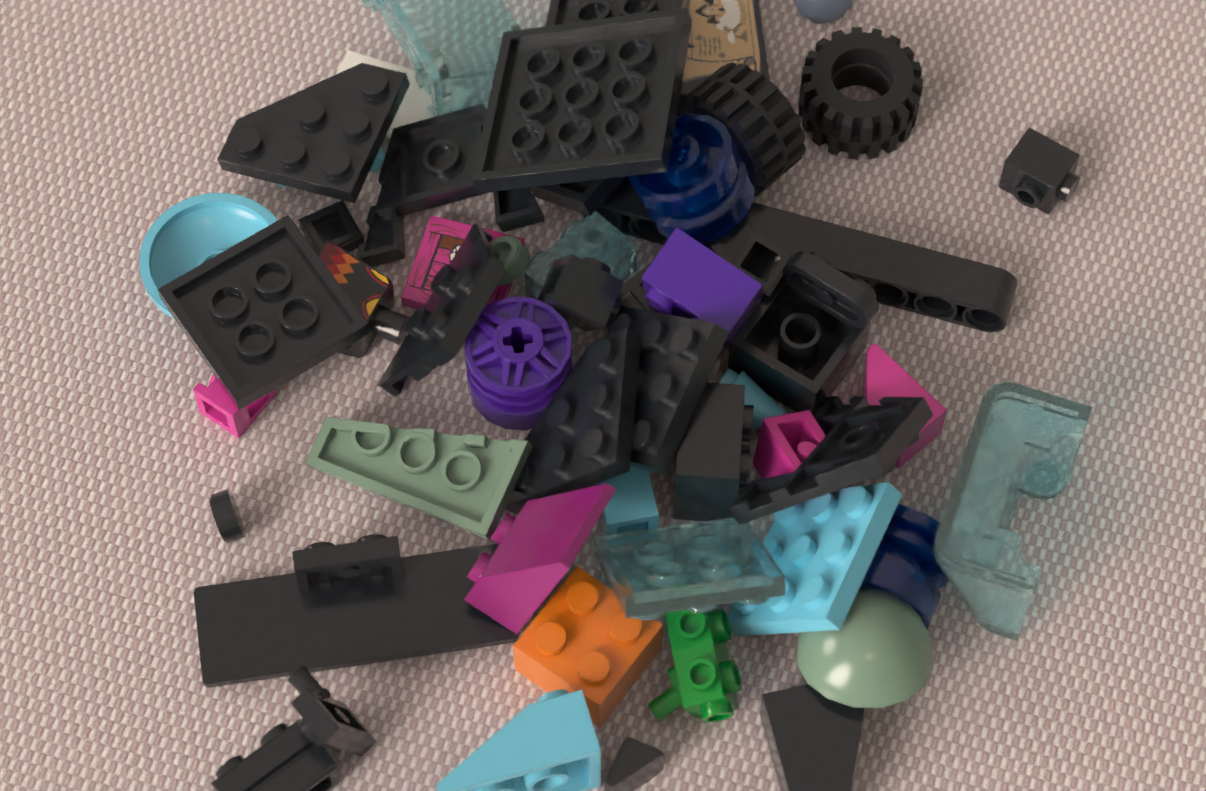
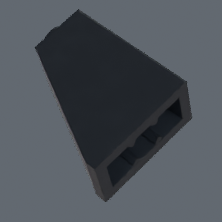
M809 684L762 694L760 717L780 790L851 791L865 708L851 707L827 699Z

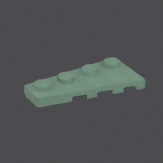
M326 417L305 464L314 470L491 540L490 538L497 528L533 446L525 440L510 439V441L488 439L483 435L465 433L463 436L438 433L432 429L416 427L415 430L391 427L389 424Z

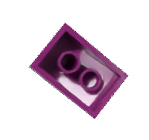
M608 483L529 500L516 517L507 512L490 538L498 544L492 555L483 550L466 576L474 584L464 600L512 632L518 634L569 570L615 493L616 488Z

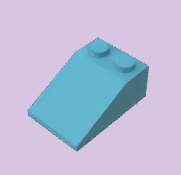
M567 690L551 691L539 697L537 702L527 705L437 783V791H588L601 787V750L582 690L569 693Z

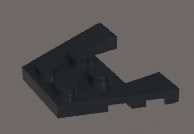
M483 103L393 128L378 178V182L381 185L376 205L370 207L366 220L370 228L365 243L359 244L357 251L358 259L371 267L405 259L403 223L405 215L490 193H478L472 182L487 111ZM530 188L493 192L496 223L502 232L545 221L544 214Z
M839 396L826 397L812 413L826 436L793 473L750 482L729 506L738 525L864 480H876L889 474L896 466V459L906 448L913 445L920 438L919 432L933 416L925 398L883 397L879 400L881 405H869L865 396H854L849 400L851 405H843Z

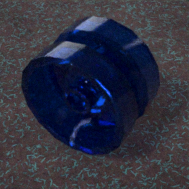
M688 114L676 117L667 172L628 176L659 233L668 239L677 227L699 243L714 240L732 230L746 216L754 199L755 181L723 123L707 115Z

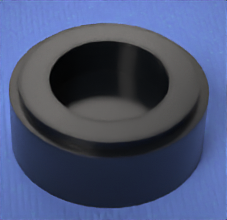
M225 489L211 494V498H209L210 507L224 542L231 543L245 538V528L231 491Z

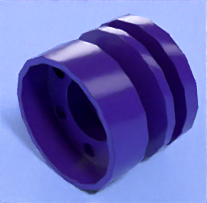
M513 296L492 302L485 307L465 339L464 352L467 367V383L474 407L487 421L504 429L525 431L532 429L573 369L572 337L566 320L552 306L535 298ZM514 351H523L522 353H514Z

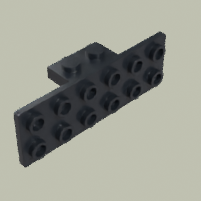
M371 534L359 538L357 542L334 545L330 542H316L306 546L304 550L292 551L295 573L196 587L193 593L203 684L205 687L211 688L286 677L302 666L307 667L308 671L313 673L515 643L519 639V632L518 634L512 632L464 600L474 584L473 581L466 577L483 550L492 555L498 544L401 557L398 536L386 537L381 534Z

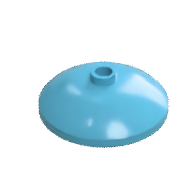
M230 193L201 194L173 205L152 224L141 246L139 268L147 294L160 310L174 319L160 299L159 288L273 224L278 219L258 202Z

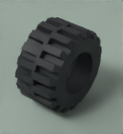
M852 27L851 33L845 34L842 29L832 32L831 41L823 37L816 43L815 51L810 50L805 58V65L802 67L798 112L799 116L802 117V126L806 133L813 132L812 141L819 147L826 143L829 145L828 152L836 156L842 151L848 153V159L858 160L859 154H867L868 159L879 157V152L882 149L889 154L897 149L898 141L904 143L908 139L911 128L915 127L923 87V79L921 78L922 68L920 62L913 61L915 53L909 46L901 48V39L894 35H891L889 38L883 37V30L872 28V32L867 33L862 32V27ZM849 86H863L876 91L882 97L871 101H857L844 96L839 90Z
M733 62L727 63L683 97L678 104V111L680 113V117L677 119L680 126L679 131L689 152L714 181L734 194H742L743 197H749L750 195L753 197L758 196L799 162L805 153V133L800 126V119L793 110L792 105L773 82L765 78L762 73L752 70L747 65L741 63L736 65Z

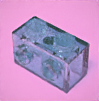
M595 211L591 217L586 216L582 221L575 220L570 223L561 234L560 240L547 252L540 251L533 256L524 272L525 295L527 298L538 299L554 260L571 254L582 260L584 257L599 260L611 268V275L625 281L636 271L637 245ZM566 322L570 331L574 325Z

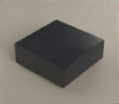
M343 200L298 219L302 233L317 255L327 240L347 252H352L359 248L360 243H365L362 232Z

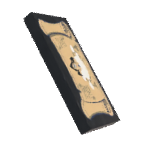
M690 0L688 12L692 19L679 102L727 63L733 62L736 65L739 63L747 65L752 70L762 73L770 81L759 0Z

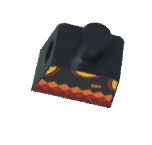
M327 240L318 256L368 322L370 334L338 353L356 358L364 357L377 336L400 345L408 334L405 331V327L410 317L392 310L395 304L392 281L365 262Z

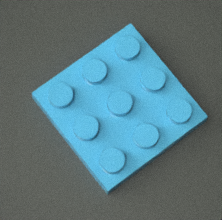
M889 482L847 487L775 512L774 522L764 542L754 554V563L743 586L733 597L732 609L728 615L731 631L737 636L840 630L901 499L902 493Z

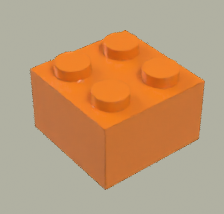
M577 566L513 645L514 667L517 672L546 692L567 690L569 693L582 690L592 724L601 728L661 651L663 624Z

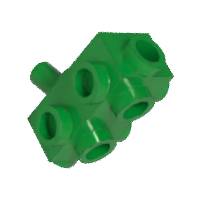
M695 591L684 594L679 598V603L663 607L675 664L674 667L667 671L668 679L673 686L651 701L648 706L659 721L665 719L682 705L684 710L697 719H702L705 723L728 720L734 716V710L739 709L736 694L742 690L739 669L733 659L729 660L726 646L727 641L732 639L728 617L723 609L719 610L712 603L708 591Z

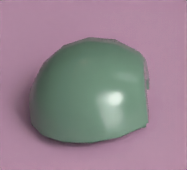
M860 586L840 630L799 632L797 638V665L807 683L827 699L851 707L884 708L907 701L925 687L934 669L933 647L922 619L914 608L897 593Z

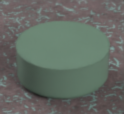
M511 235L502 236L490 242V244L498 249L500 254L499 260L503 262L506 269L497 286L507 285L515 281L524 273L529 264V251L517 237Z

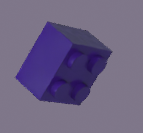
M677 227L641 277L645 297L649 300L647 304L649 308L657 313L716 323L729 332L723 348L729 351L730 341L763 299L761 283Z

